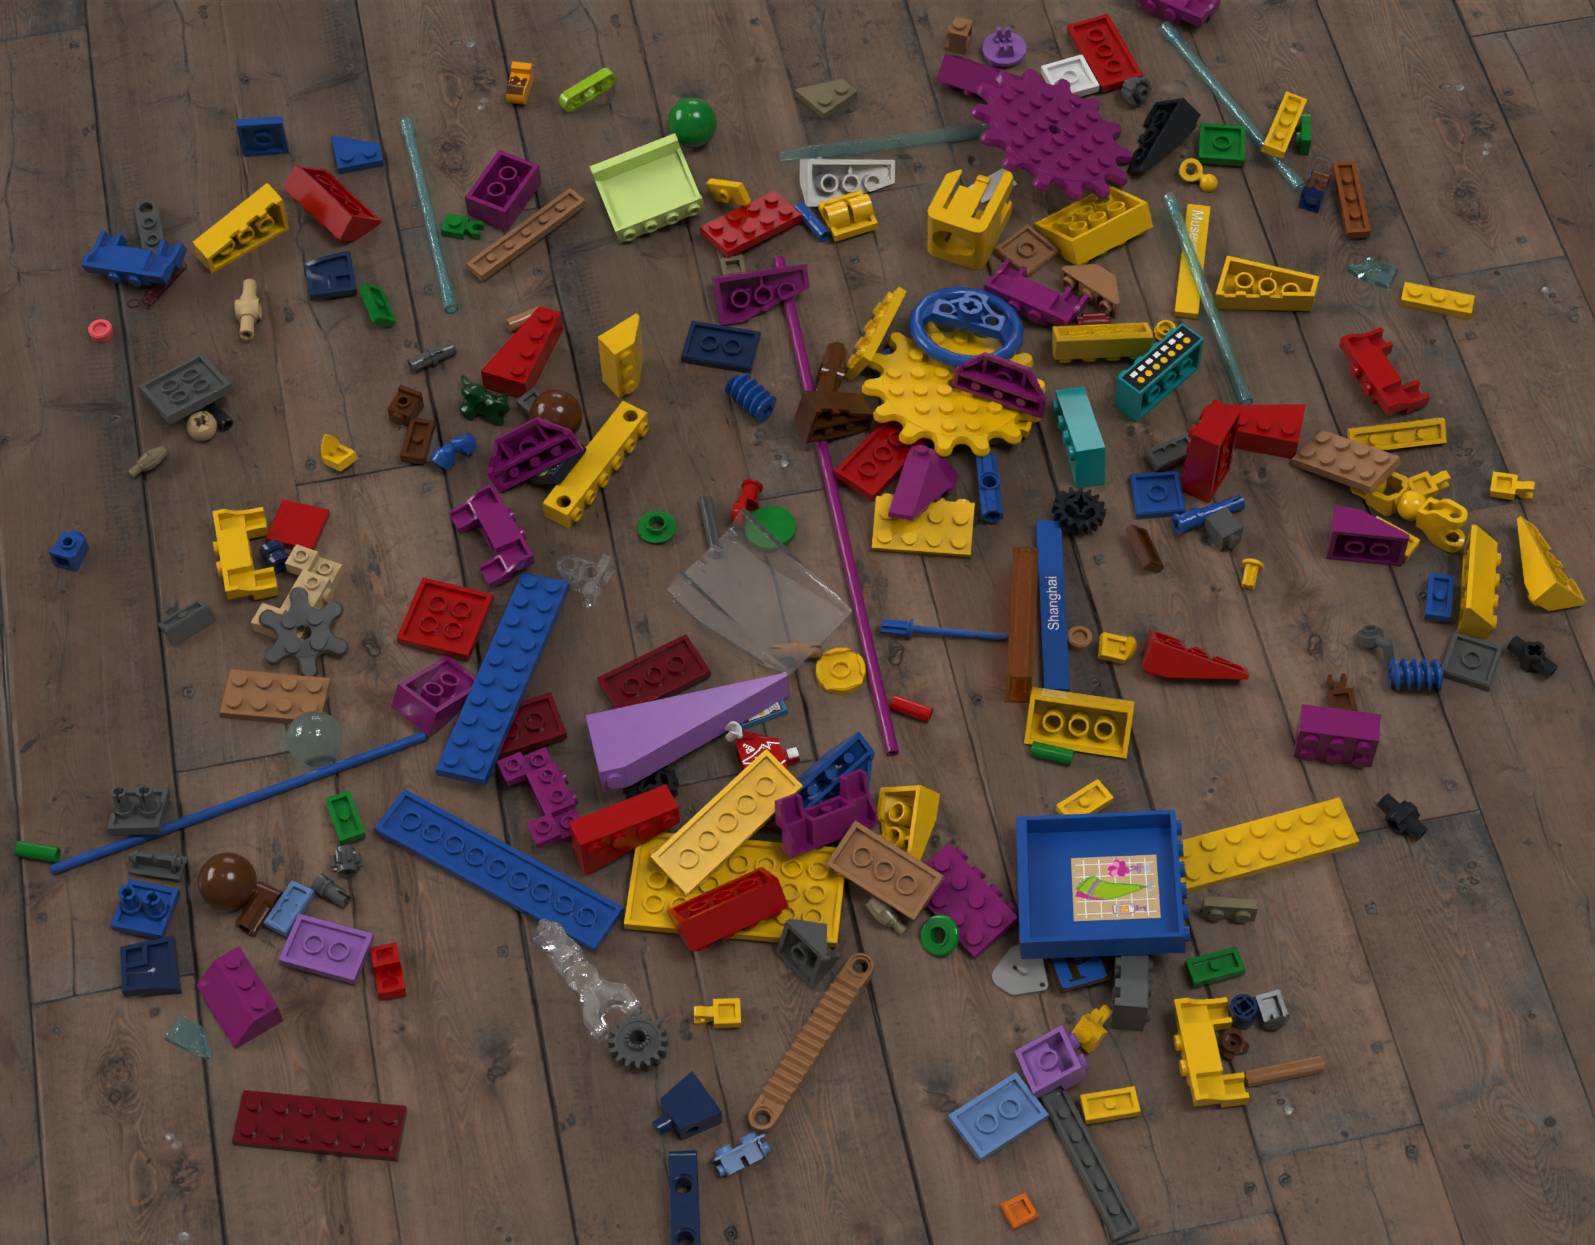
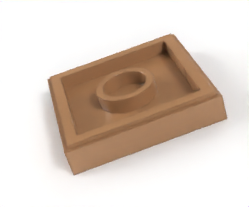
M1027 224L996 246L994 254L1003 261L1006 258L1009 259L1010 267L1019 271L1022 266L1026 267L1025 278H1030L1060 255V250Z

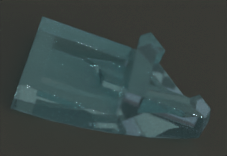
M179 1014L165 1036V1041L210 1060L212 1052L207 1040L205 1027Z

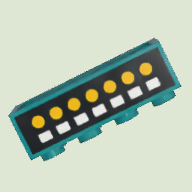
M1183 323L1176 329L1172 328L1162 341L1154 343L1148 353L1144 356H1139L1128 370L1125 369L1118 375L1115 408L1137 423L1199 369L1204 338Z

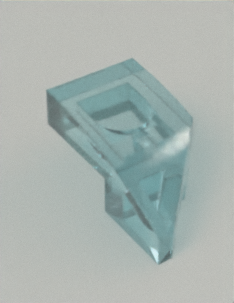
M1372 256L1366 258L1364 263L1359 265L1352 263L1347 267L1348 272L1355 277L1386 289H1390L1398 274L1397 266L1373 262Z

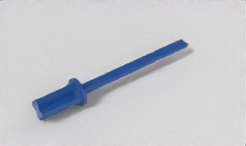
M881 619L880 634L909 636V639H912V633L1006 641L1008 639V635L1001 633L913 625V619L910 621Z

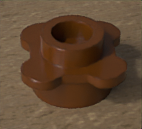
M1237 1028L1232 1029L1225 1035H1219L1217 1038V1044L1223 1048L1224 1057L1228 1060H1233L1235 1055L1247 1053L1249 1050V1044L1245 1042L1242 1031ZM1235 1042L1236 1045L1231 1046L1230 1043Z

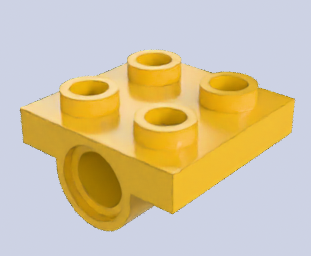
M861 190L818 203V209L835 242L878 229V222L874 216L870 197L868 194H863Z

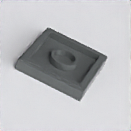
M1454 631L1442 665L1443 677L1489 692L1503 647Z

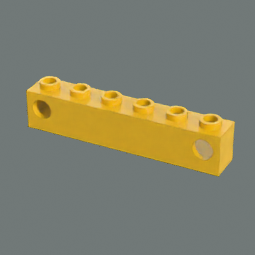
M625 401L621 402L588 444L585 454L562 483L557 484L544 500V517L570 529L574 522L580 520L587 505H591L594 502L596 494L601 487L604 488L607 485L611 474L621 467L625 456L634 450L639 438L645 436L648 432L647 412ZM570 500V501H571L570 505L567 506V507H564V506L566 505V503Z

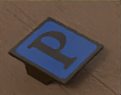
M1103 956L1047 958L1060 994L1112 979Z

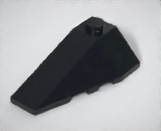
M1184 98L1155 102L1144 121L1143 126L1146 130L1144 134L1139 136L1138 141L1141 144L1134 151L1127 172L1131 175L1147 171L1196 128L1201 114Z

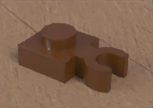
M1341 673L1339 683L1332 680L1331 674L1327 677L1326 685L1329 690H1327L1326 699L1328 708L1357 711L1353 688L1345 689L1347 682L1345 673Z

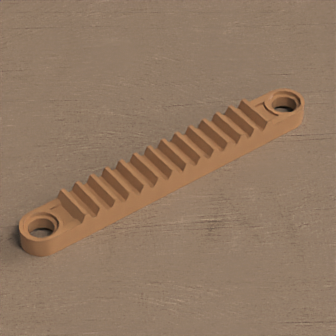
M856 953L848 959L839 975H836L834 982L830 984L829 990L825 992L823 999L819 1001L818 1007L814 1009L812 1016L808 1018L807 1024L803 1026L801 1033L797 1035L796 1041L792 1043L789 1052H786L783 1061H780L778 1069H775L772 1078H769L767 1086L762 1089L761 1095L749 1113V1126L756 1134L767 1135L775 1129L869 983L874 973V964L872 958L867 954ZM856 963H864L868 969L864 973H856L853 970V966ZM759 1114H767L770 1117V1122L766 1125H758L755 1122V1117Z

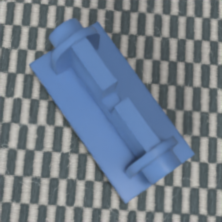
M754 1131L740 1138L742 1144L734 1148L728 1144L716 1150L717 1156L710 1160L711 1162L718 1160L720 1165L716 1169L720 1177L724 1175L728 1177L744 1168L740 1159L745 1156L748 1165L767 1157V1153L771 1152L767 1142L761 1143L760 1138L764 1137L765 1134L756 1135Z

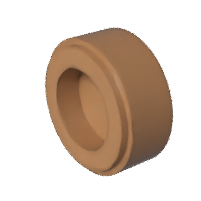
M1084 626L1072 627L1067 634L1068 646L1077 652L1086 651L1092 644L1091 631Z

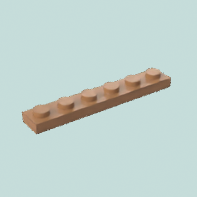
M567 189L467 262V269L483 282L586 206L585 199L573 189Z

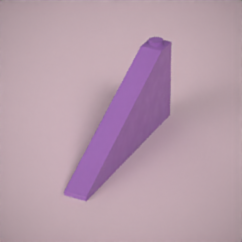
M787 672L586 715L603 792L633 785L727 732L725 727L731 721L741 724L771 707L779 700L790 696Z

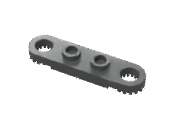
M143 199L135 205V215L142 249L151 250L156 254L161 240H165L159 209L154 200ZM146 207L152 209L148 213H142V210H144V208L147 209Z

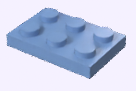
M1017 1072L949 1114L948 1120L981 1163L1046 1121L1049 1114Z

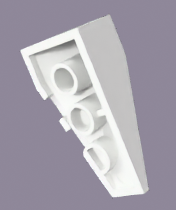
M800 159V186L806 206H818L819 202L859 190L862 193L871 192L895 183V160Z

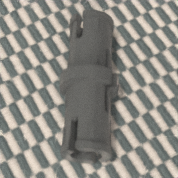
M450 340L433 349L429 347L426 349V352L407 361L410 369L415 373L430 365H438L439 361L457 354V351ZM441 352V354H439V355H437V356H434V357H432V358H430V359H428V360H426V361H423L424 359L429 358V357H431V356H433V355H435V354Z

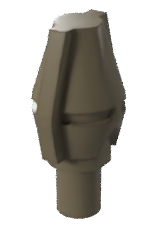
M162 445L147 450L139 458L137 464L128 472L135 478L143 471L155 469L168 454V451Z
M872 897L866 903L867 908L879 923L888 928L892 927L900 936L907 931L908 928L899 920L900 917H898V914L892 907L876 897Z

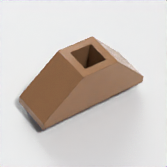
M1098 264L1071 265L1061 268L1060 284L1065 289L1068 286L1072 287V292L1081 298L1085 293L1089 294L1088 303L1098 308L1101 312L1105 311V314L1113 319L1118 317L1120 301L1115 275Z

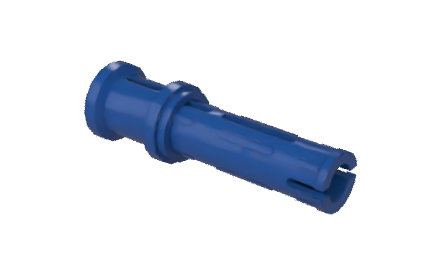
M1238 494L1206 507H1192L1188 512L1180 515L1177 513L1172 514V527L1178 535H1182L1186 530L1194 527L1197 529L1202 528L1207 516L1224 507H1227L1231 513L1245 509L1244 499H1240L1242 496Z

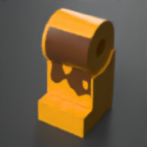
M512 62L511 75L506 91L507 103L526 105L534 81L532 63Z

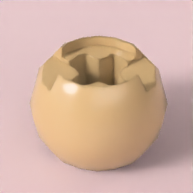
M199 411L193 413L188 418L187 432L195 440L206 441L216 434L217 421L209 412Z

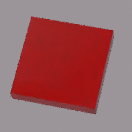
M283 499L266 536V542L280 540L286 548L294 549L297 544L315 550L330 516L329 509Z

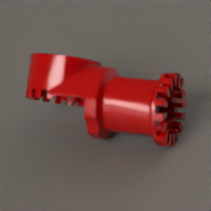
M752 478L742 481V495L738 497L737 502H734L732 508V524L745 525L746 523L744 522H747L748 511L758 509V496L763 490V485L759 481L756 482V479L752 481Z

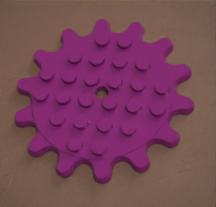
M1028 69L1023 73V81L1014 78L1005 70L999 71L994 78L1000 88L985 82L977 86L976 93L988 105H975L971 109V114L974 118L985 122L990 129L980 135V140L987 146L999 147L1005 152L1006 158L1002 161V165L1006 170L1010 172L1025 170L1031 174L1033 186L1037 190L1046 192L1050 185H1057L1064 190L1070 200L1075 202L1080 201L1083 188L1092 191L1100 199H1107L1110 194V188L1106 181H1111L1119 186H1124L1127 183L1128 175L1117 163L1129 164L1132 154L1128 149L1121 147L1114 141V139L1121 136L1122 128L1118 123L1107 122L1101 119L1098 113L1100 103L1097 99L1089 98L1082 100L1080 96L1073 95L1070 83L1066 79H1060L1054 85L1045 83L1034 69Z

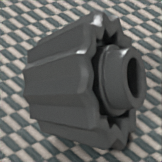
M1129 77L1122 85V96L1133 108L1136 106L1141 107L1143 103H1146L1147 98L1150 97L1151 81H1148L1146 77Z

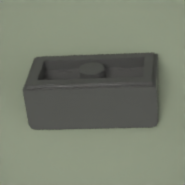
M198 599L157 625L170 643L177 645L214 623L216 618L210 607L204 601Z

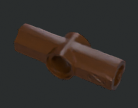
M840 342L828 344L824 359L817 373L816 381H818L816 391L838 392L846 368H843L847 355V349L844 347V344Z

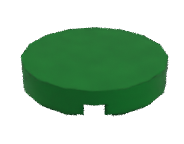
M772 505L761 507L748 518L747 534L751 542L762 550L774 551L778 550L779 547H786L795 537L796 524L794 517L788 510L782 507Z

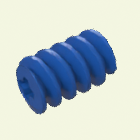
M749 373L734 376L725 387V392L734 401H737L738 405L743 407L758 423L766 421L772 414L777 399L774 396H770V392L764 390V387L758 384L756 379H751Z
M1392 658L1388 665V688L1390 689L1391 684L1394 683L1396 690L1399 691L1402 683H1404L1407 691H1410L1412 684H1415L1417 691H1420L1422 685L1425 684L1427 691H1431L1433 684H1436L1438 692H1441L1443 685L1442 664H1439L1437 659H1433L1430 665L1427 659H1422L1420 664L1417 659H1411L1408 664L1406 658H1402L1398 664L1397 659Z

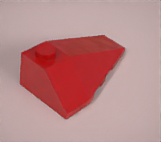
M1149 629L1141 659L1142 669L1149 676L1159 678L1160 675L1166 678H1249V672L1243 666L1219 656H1214L1211 659L1208 657L1209 654L1204 652L1203 649L1196 646L1189 649L1185 648L1180 643L1181 640Z

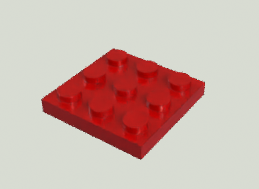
M422 577L398 633L397 642L398 644L469 661L494 601V596L490 593Z

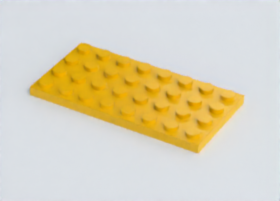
M663 832L635 848L624 929L678 934L667 913L668 909L763 867L779 879L789 908L782 910V914L777 917L758 921V924L753 928L734 932L731 938L779 943L786 920L797 919L827 924V946L837 948L845 878L826 866L827 861L837 847L824 846L795 857H790L783 852V844L780 842L747 840L688 896L650 857L675 833Z

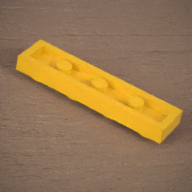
M1286 91L1261 149L1262 152L1283 159L1307 99Z
M1445 418L1347 429L1348 439L1379 450L1447 443Z

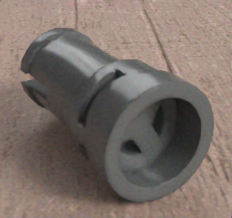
M323 873L317 876L311 886L315 894L330 899L341 908H345L353 896L352 893L334 884V881Z

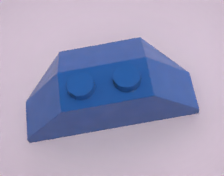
M860 732L853 734L830 749L797 778L803 785V789L798 793L802 796L803 809L839 796V777L853 771L862 769L867 772L869 787L875 751Z

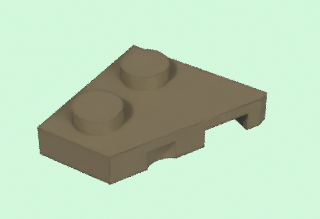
M843 79L798 88L795 90V96L825 120L857 98V90Z

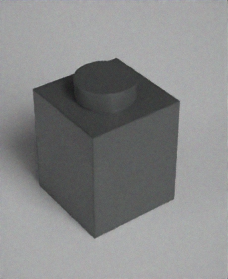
M1224 507L1205 518L1203 532L1218 550L1222 552L1227 548H1234L1240 543L1243 526L1228 508Z

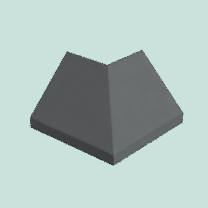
M797 919L786 920L775 955L809 988L813 989L840 959L827 946V924Z

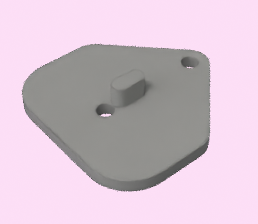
M1020 944L1014 945L1008 950L992 973L993 984L1013 997L1045 992L1048 989L1043 959H1021Z

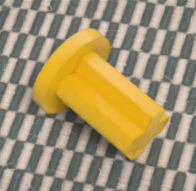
M1243 559L1241 566L1245 570L1241 587L1254 590L1258 572L1264 569V564L1256 559Z

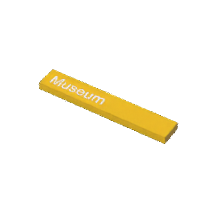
M1187 204L1174 317L1198 319L1211 206Z

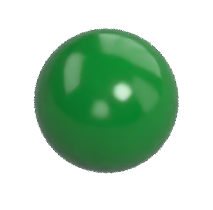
M685 98L677 102L670 110L667 126L670 135L676 134L680 145L688 148H697L705 145L712 139L717 128V118L713 108L704 100Z

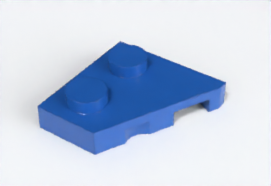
M331 136L339 175L384 166L379 143Z

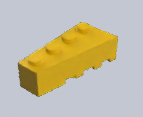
M266 183L193 241L197 258L212 274L289 230L282 198Z
M1227 256L1215 295L1214 309L1312 311L1320 276Z

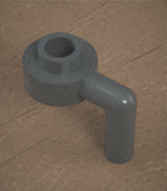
M1376 625L1364 626L1358 632L1359 645L1367 648L1377 646L1383 648L1385 669H1388L1390 660L1394 658L1392 641L1384 638L1383 630Z

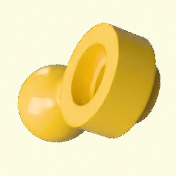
M1189 158L1182 162L1179 168V175L1182 180L1189 183L1198 181L1200 188L1205 192H1212L1217 188V178L1212 174H1203L1202 165L1198 160ZM1189 167L1193 168L1194 174H1187L1186 169Z

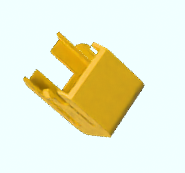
M962 170L946 174L928 208L927 250L930 255L974 270L984 268L1012 214L1011 200L1008 205L1006 203L1013 189V175L1008 170H1005L985 211L978 209L974 218L972 216L991 178L979 174L972 189L959 185L951 200V193L962 174ZM949 232L952 233L948 242H946L945 238Z

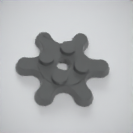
M295 587L289 594L291 606L286 613L278 614L272 610H264L259 615L261 626L272 630L276 634V642L265 651L264 660L268 665L276 666L286 658H293L299 663L301 676L317 677L319 670L317 660L321 654L331 653L334 656L342 657L349 650L347 641L336 637L331 630L333 622L343 615L344 609L342 604L337 601H331L320 609L313 608L309 604L307 591L302 587ZM302 626L310 628V637L305 640L300 639L296 634L298 628Z

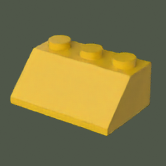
M637 313L598 336L602 380L619 399L626 394L632 393L639 387L644 359L640 316Z

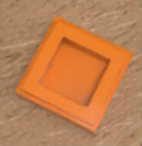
M1026 1192L1000 1204V1208L1013 1232L1039 1219V1215Z

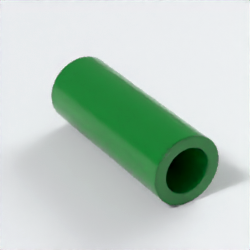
M1033 741L1030 756L1071 765L1074 750Z
M20 840L15 846V856L57 863L61 855V849L58 847Z

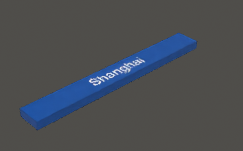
M1039 520L1036 521L1043 686L1045 689L1070 692L1061 527H1058L1059 521Z

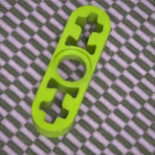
M603 68L564 91L560 95L558 103L567 112H572L611 89L617 81V76L609 68Z

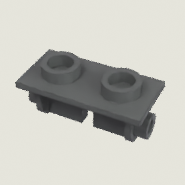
M136 849L135 851H130L129 861H133L129 874L181 881L187 857Z

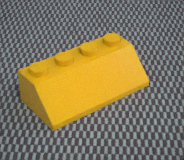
M1147 322L1052 326V354L1054 359L1061 363H1069L1073 359L1093 362L1096 361V358L1116 361L1120 360V357L1129 356L1130 359L1136 360L1139 356H1144L1152 347L1153 332Z
M1477 525L1471 526L1463 552L1457 632L1474 638L1488 640L1490 631L1495 630L1497 624V615H1493V609H1497L1499 595L1494 594L1495 588L1498 589L1500 574L1496 573V568L1500 567L1501 553H1497L1498 543Z
M1032 687L1024 744L1032 745L1033 741L1079 752L1127 759L1135 702Z

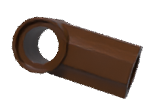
M258 881L253 897L235 922L236 927L249 936H256L263 926V922L283 894V891Z

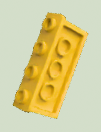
M894 494L876 496L872 551L971 558L975 503H970L966 499H957L953 502L945 501L944 498H941L938 502L932 501L928 504V509L912 521L888 517Z

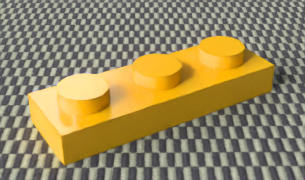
M1405 282L1400 306L1470 319L1475 296Z

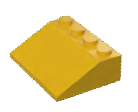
M1108 185L1110 194L1107 199H1100L1092 193L1080 201L1034 223V225L1048 241L1060 250V255L1066 261L1074 265H1085L1092 258L1104 255L1115 246L1123 245L1127 240L1140 236L1146 230L1152 228L1153 223L1148 202Z

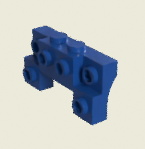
M101 230L97 242L92 250L84 256L81 266L88 273L107 275L108 279L114 283L126 282L138 287L141 285L151 286L152 283L167 285L173 270L180 269L187 248L182 242H177L176 246H170L166 240H161L157 252L154 254L151 250L125 247L127 240L122 233H117L116 237H110L106 231Z

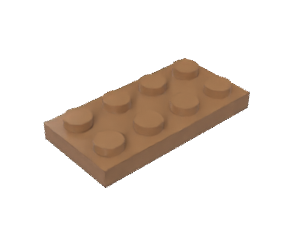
M1320 430L1292 458L1295 467L1370 494L1401 465L1399 456L1325 430Z
M230 669L220 715L221 718L322 727L331 680L324 677Z
M854 821L826 863L828 868L916 922L944 880L942 874L857 821Z

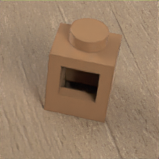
M959 17L953 20V24L949 25L946 38L948 40L945 50L966 55L972 40V20Z

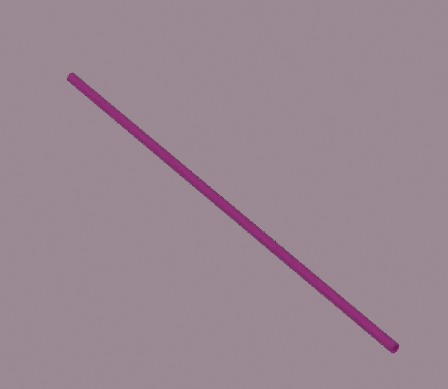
M776 256L773 259L775 268L786 266L783 256ZM793 296L784 300L783 305L803 391H815ZM827 439L817 441L815 445L886 755L892 757L899 754V749L839 490L834 476Z

